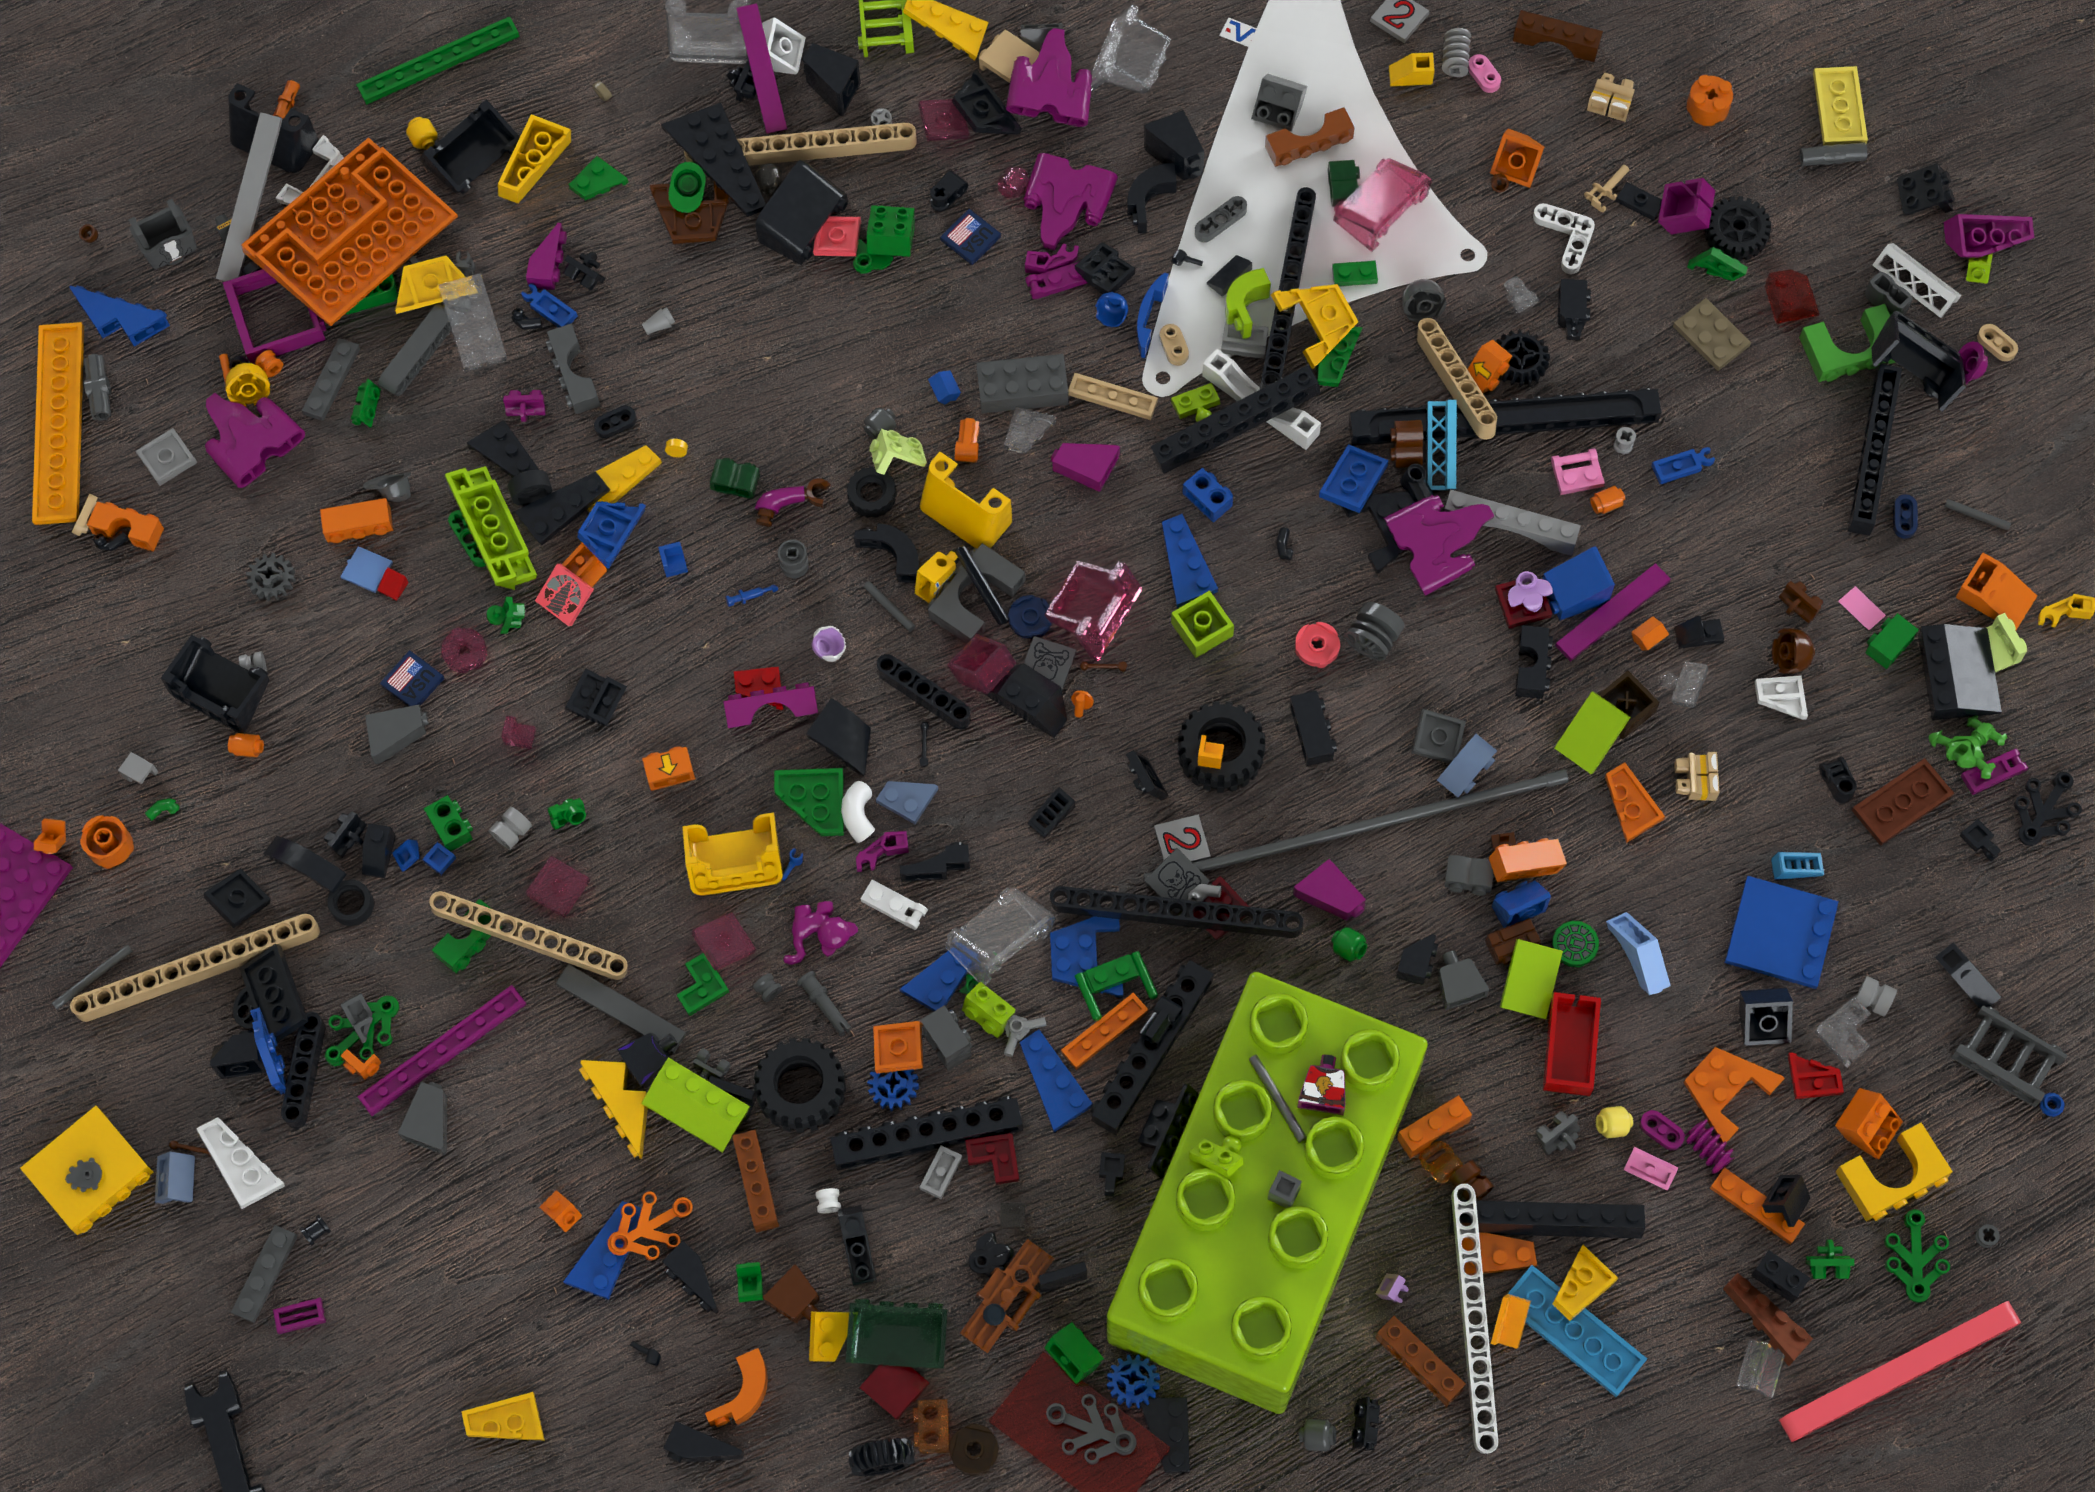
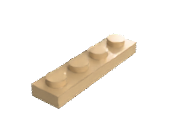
M1074 373L1068 389L1069 396L1148 420L1152 419L1158 402L1157 397L1078 373Z

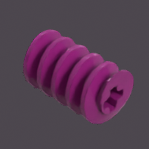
M1705 1119L1695 1125L1685 1135H1689L1686 1142L1688 1144L1695 1143L1693 1147L1695 1152L1702 1150L1699 1155L1701 1159L1709 1157L1706 1165L1711 1166L1715 1164L1712 1172L1715 1174L1734 1160V1158L1730 1157L1733 1149L1724 1150L1727 1142H1717L1721 1135L1712 1136L1711 1133L1714 1127L1706 1129L1705 1125L1708 1120Z

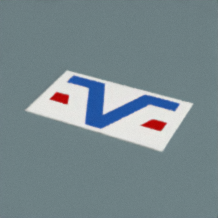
M1228 18L1219 36L1249 47L1257 28Z

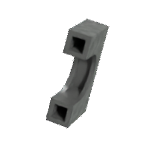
M983 543L978 549L974 548L970 554L986 581L1013 598L1026 581L1025 571ZM960 565L952 581H947L944 584L939 597L931 600L928 605L929 619L970 647H973L985 632V622L966 610L959 601L962 591L973 583L963 565Z

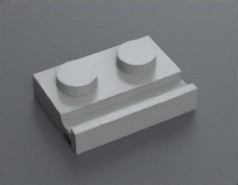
M1225 321L1221 352L1264 359L1269 327L1252 325L1251 337L1243 339L1240 331H1236L1234 324L1227 325Z

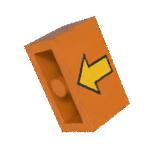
M1494 340L1481 346L1467 370L1483 394L1489 390L1493 391L1500 382L1498 380L1499 377L1510 367L1508 363L1512 355Z
M673 747L668 752H655L642 758L651 791L695 780L687 747Z

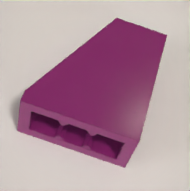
M1062 443L1059 450L1055 449L1051 457L1053 471L1100 492L1120 457V447L1117 445Z
M1330 859L1294 886L1293 895L1296 898L1346 921L1352 916L1357 918L1365 910L1366 899Z

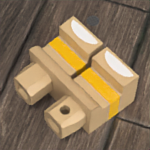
M1604 73L1601 79H1597L1589 99L1587 111L1605 116L1610 103L1607 117L1626 122L1635 90L1633 89L1634 82L1623 79L1621 85L1613 83L1614 76L1612 74Z
M1708 752L1707 755L1689 753L1687 758L1676 759L1674 762L1675 773H1687V779L1676 780V794L1688 795V800L1716 801L1720 793L1717 752Z

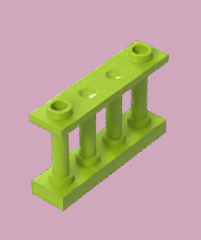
M859 0L862 36L858 37L859 49H863L864 57H868V46L890 44L905 45L906 54L914 53L911 18L903 13L906 0L872 2ZM889 8L902 10V15H898V17L865 20L864 11ZM899 26V28L903 27L904 33H900V35L866 37L867 28Z

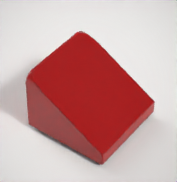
M387 567L377 590L397 601L408 585V580L404 575Z

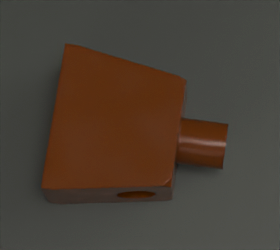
M795 1264L763 1296V1300L768 1306L796 1324L803 1317L811 1323V1312H820L815 1307L820 1300L817 1292Z

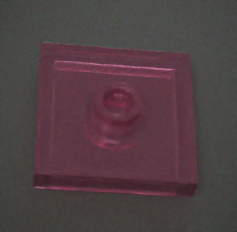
M953 99L924 100L919 102L918 106L927 141L968 139L969 131L966 120L952 103Z
M550 856L525 894L565 918L590 882V879Z
M733 912L695 928L691 933L715 971L753 954L756 950Z

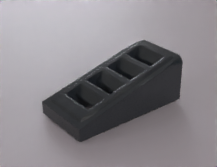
M1058 787L1027 824L1045 839L1076 807L1075 800ZM1060 799L1065 806L1061 805L1057 800ZM1054 806L1060 812L1057 814L1051 807ZM1046 812L1053 818L1052 821L1044 815ZM1039 819L1048 825L1046 829L1037 822Z

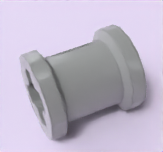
M1622 427L1617 431L1613 445L1617 453L1625 455L1632 451L1633 443L1636 440L1635 431L1629 427Z

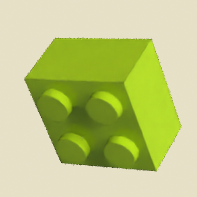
M1210 590L1171 613V624L1195 658L1234 635V624Z

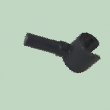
M1181 249L1177 250L1171 259V262L1177 266H1181L1183 261L1199 266L1203 264V261L1187 256L1186 252Z
M635 1341L631 1342V1347L647 1355L646 1363L654 1366L659 1365L660 1353L655 1349L645 1348Z

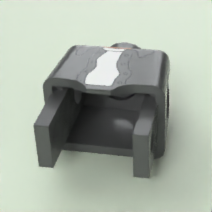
M173 199L166 201L169 206L168 208L138 222L135 217L128 219L131 224L130 231L137 245L154 269L165 265L179 264L186 255L197 249L191 227L178 205H175Z

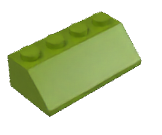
M669 1057L642 1101V1105L722 1153L750 1108L747 1104Z

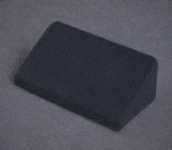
M1236 255L1207 282V285L1223 297L1238 277L1252 270V262Z

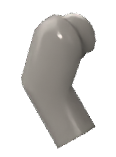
M1199 884L1190 891L1188 900L1203 901L1208 896L1220 898L1221 886Z

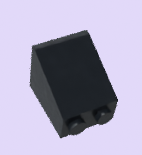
M812 43L809 49H806L802 55L803 72L805 73L806 82L838 115L843 116L861 84L858 60Z
M1184 110L1144 125L1145 151L1162 164L1174 163L1175 173L1182 180L1194 179L1203 174L1204 149Z

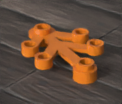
M651 1191L646 1192L641 1198L643 1205L637 1227L629 1233L630 1220L635 1215L636 1208L631 1203L625 1204L621 1208L622 1218L619 1229L608 1238V1249L614 1255L621 1256L630 1251L644 1255L646 1259L652 1261L659 1256V1248L655 1245L647 1247L633 1241L643 1237L665 1243L668 1248H676L681 1241L678 1234H667L654 1229L675 1217L684 1218L688 1216L693 1208L692 1202L688 1198H678L673 1203L671 1209L649 1221L652 1206L656 1203L657 1196ZM646 1195H651L653 1197L652 1203H647L645 1201ZM679 1204L685 1206V1212L678 1211L677 1207ZM625 1207L632 1209L631 1215L625 1214ZM670 1237L676 1238V1245H671L669 1243ZM620 1239L623 1241L622 1248L616 1247V1240ZM652 1248L656 1251L655 1257L648 1255L649 1249Z

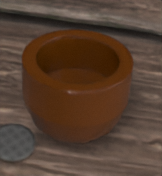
M1495 174L1491 178V186L1495 192H1504L1508 188L1509 182L1504 174ZM1497 180H1501L1502 185H1498Z
M90 224L83 225L79 230V237L88 243H93L99 236L97 229Z

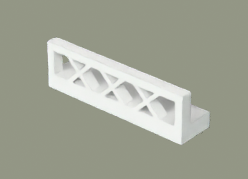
M1894 243L1888 244L1872 265L1879 271L1891 276L1898 286L1906 289L1911 296L1940 318L1962 296ZM1886 255L1893 259L1894 269H1886L1880 264ZM1907 269L1911 274V282L1904 283L1901 281L1899 270ZM1916 283H1925L1928 286L1929 295L1921 296L1918 294ZM1934 296H1942L1947 300L1941 311L1934 306Z

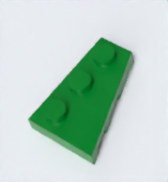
M1353 327L1317 365L1316 379L1319 385L1338 387L1362 327Z

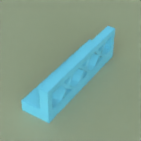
M1457 400L1427 402V483L1430 489L1434 491L1456 489ZM1432 406H1445V416L1440 421L1432 415ZM1432 420L1436 423V425L1433 428ZM1438 426L1445 432V438L1440 443L1432 437V432ZM1432 442L1436 445V447L1433 450ZM1444 442H1445V450L1441 447V445H1442ZM1438 448L1445 454V460L1439 466L1432 460V454ZM1432 464L1436 467V469L1433 472ZM1444 464H1445V472L1441 469V467H1442ZM1438 470L1445 477V486H1432V476Z

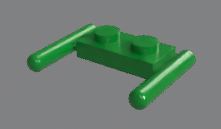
M1139 951L1075 975V979L1094 1021H1099L1102 1015L1093 997V993L1096 994L1136 979L1138 976H1140L1149 998L1154 1000L1158 997V993Z

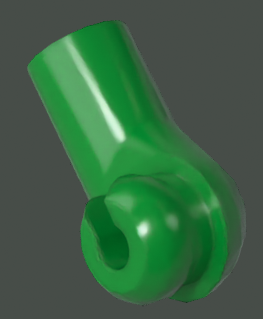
M172 798L163 799L155 802L144 814L153 821L163 811L167 810L170 814H175L180 807L176 800Z

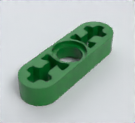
M461 510L452 512L448 518L449 525L468 557L475 566H486L484 560L477 557L474 550L477 548L475 541L472 543L464 542V537L471 534ZM456 519L462 520L465 527L463 530L456 523Z

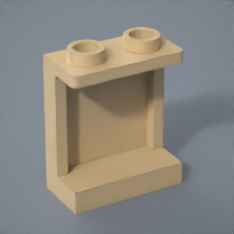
M1005 29L1000 35L995 36L992 44L980 53L979 68L982 71L988 68L1010 83L1014 61L1017 57H1028L1032 65L1036 61L1039 52Z

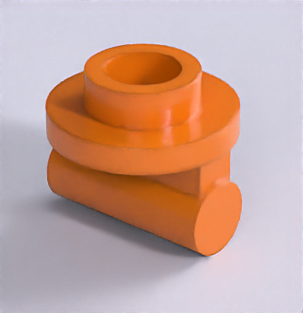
M1075 691L1071 697V701L1075 705L1074 715L1078 718L1082 717L1084 710L1090 709L1094 703L1093 697L1086 691Z

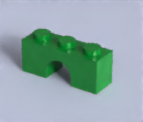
M478 899L476 901V904L490 908L482 900ZM483 915L479 918L478 922L486 925L490 923L491 917ZM472 929L468 937L455 939L447 933L432 951L437 959L457 974L459 970H463L468 966L470 958L475 953L482 951L491 935Z

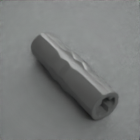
M1865 142L1800 148L1799 150L1801 166L1841 164L1845 162L1866 161L1867 145Z

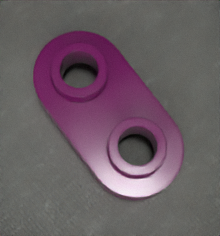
M1650 1110L1643 1114L1640 1120V1128L1646 1135L1668 1150H1676L1681 1147L1685 1135L1679 1126L1658 1111ZM1653 1121L1656 1127H1649L1648 1122ZM1667 1136H1674L1675 1142H1670Z

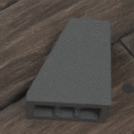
M420 705L365 715L370 752L376 765L381 764L426 734L425 725H429L427 712L422 711Z
M431 1081L429 1084L421 1082L398 1131V1135L402 1140L446 1155L447 1095L441 1085Z

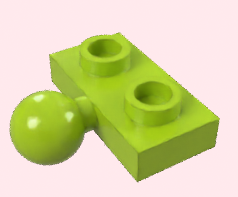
M1212 383L1172 397L1171 403L1179 419L1197 413L1195 419L1198 422L1212 415L1211 411L1207 409L1220 405V398Z
M1228 1135L1223 1139L1221 1147L1209 1140L1203 1139L1189 1151V1158L1219 1174L1229 1177L1243 1165V1156L1236 1154L1241 1149V1140L1238 1137Z

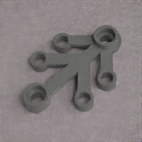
M1092 1394L1084 1395L1081 1400L1082 1406L1088 1411L1092 1423L1067 1414L1064 1406L1059 1403H1053L1047 1408L1046 1415L1050 1423L1054 1425L1064 1423L1087 1433L1073 1440L1066 1439L1062 1443V1450L1066 1455H1073L1078 1448L1100 1439L1110 1442L1098 1449L1090 1448L1086 1450L1084 1454L1086 1462L1094 1465L1104 1456L1114 1452L1120 1455H1129L1136 1448V1438L1132 1432L1124 1430L1118 1416L1119 1409L1114 1403H1109L1104 1407V1414L1106 1418L1111 1420L1115 1433L1105 1429L1096 1408V1398ZM1086 1399H1092L1093 1404L1091 1406L1085 1405ZM1109 1408H1115L1116 1413L1114 1415L1107 1414V1410ZM1054 1412L1061 1413L1059 1419H1054L1052 1415ZM1124 1439L1129 1441L1126 1447L1120 1446V1442ZM1071 1443L1074 1445V1448L1071 1451H1067L1065 1446ZM1090 1453L1097 1455L1094 1460L1087 1458Z

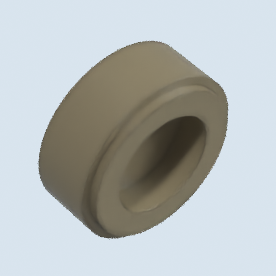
M598 80L592 85L596 94L603 101H608L612 97L611 92L601 81Z

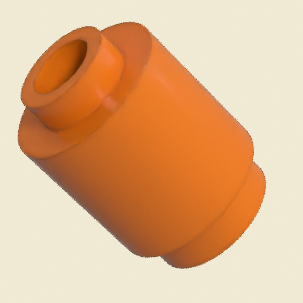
M1612 486L1595 493L1594 497L1590 498V503L1596 514H1605L1622 507L1625 495L1621 488L1618 489L1616 486Z
M236 733L231 735L228 740V751L235 756L258 757L264 749V741L261 740L259 735Z

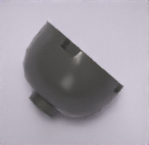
M1420 279L1412 282L1406 287L1402 296L1404 313L1409 320L1419 323L1424 318H1432L1434 316L1438 318L1444 312L1447 304L1442 288L1436 282L1429 279Z

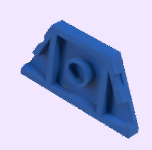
M597 501L579 529L577 537L606 568H610L643 515L646 505L639 504L638 507H627L625 503L616 502L612 504Z
M260 1007L253 1009L250 1012L254 1020L252 1025L255 1042L271 1085L281 1095L285 1094L287 1085L283 1070L285 1063L281 1055L277 1056L275 1048L277 1046L276 1038L273 1033L269 1034Z

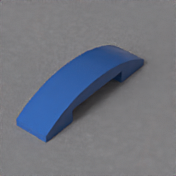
M1163 273L1150 286L1140 306L1137 320V343L1142 358L1146 357L1151 341V329L1146 328L1154 301L1163 302L1168 287V273Z

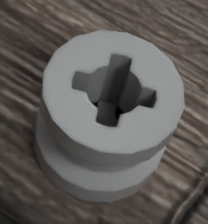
M884 108L874 110L871 114L872 126L892 124L890 111Z

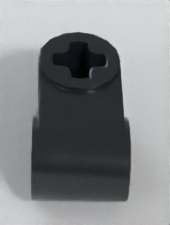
M952 170L948 171L930 190L931 208L937 212L947 210L951 204L966 192L969 184Z
M1840 756L1836 761L1820 764L1819 771L1821 777L1827 784L1833 798L1839 803L1849 802L1855 793L1857 784L1846 760ZM1840 787H1846L1849 792L1842 791Z

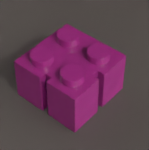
M1704 178L1686 180L1685 184L1682 181L1665 184L1658 222L1671 235L1709 228L1712 213L1709 208L1713 207L1714 188Z

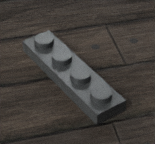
M341 338L338 339L302 409L304 415L324 421L360 351L359 344Z
M274 1225L231 1311L233 1315L255 1323L298 1237L297 1234Z

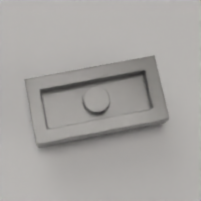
M941 1145L919 1187L920 1190L942 1199L962 1160V1155Z

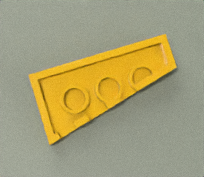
M906 0L903 9L904 14L922 26H928L941 39L944 37L953 43V47L959 51L962 49L969 54L971 59L976 60L988 25L987 21L934 0Z
M645 445L597 470L596 472L610 488V491L600 498L598 502L616 503L662 463L661 459ZM596 502L587 509L589 513L593 509Z

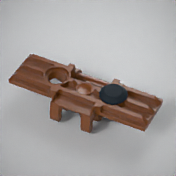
M1027 1239L1005 1271L995 1268L984 1288L977 1292L975 1296L983 1301L960 1334L988 1353L1007 1326L1017 1331L1019 1329L1018 1324L1035 1300H1039L1042 1296L1034 1289L1038 1283L1039 1275L1046 1272L1055 1258ZM1017 1270H1025L1028 1273V1280L1026 1282L1020 1283L1015 1279V1272ZM1020 1290L1025 1291L1028 1295L1010 1318L1005 1314V1311Z

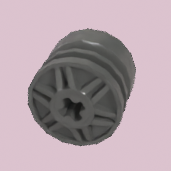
M1368 601L1363 604L1356 616L1357 620L1352 622L1344 637L1348 644L1357 652L1373 660L1382 661L1386 659L1393 647L1392 642L1397 641L1405 625L1403 620L1389 608L1376 602Z

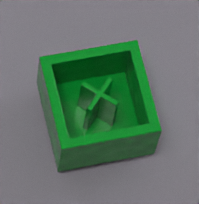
M871 205L867 229V254L910 257L915 230L914 208Z

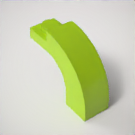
M1264 268L1252 270L1241 275L1231 284L1227 292L1225 308L1227 325L1234 324L1236 331H1240L1243 339L1251 337L1253 323L1246 307L1252 302L1270 297L1271 282Z

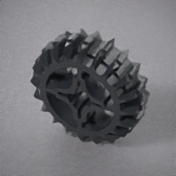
M1519 329L1517 334L1511 330L1508 336L1503 333L1501 340H1496V343L1506 351L1508 350V353L1512 355L1508 363L1510 367L1501 375L1503 376V383L1510 380L1511 386L1515 382H1518L1520 387L1523 386V382L1530 386L1532 380L1537 383L1540 377L1545 375L1549 367L1550 354H1548V346H1544V339L1537 340V334L1530 336L1529 330L1526 334H1522V331ZM1532 364H1535L1533 367L1529 369H1524L1527 366H1532Z
M905 1438L873 1441L864 1445H858L849 1452V1467L852 1474L856 1476L866 1477L891 1473L910 1467L915 1462V1452L911 1440Z

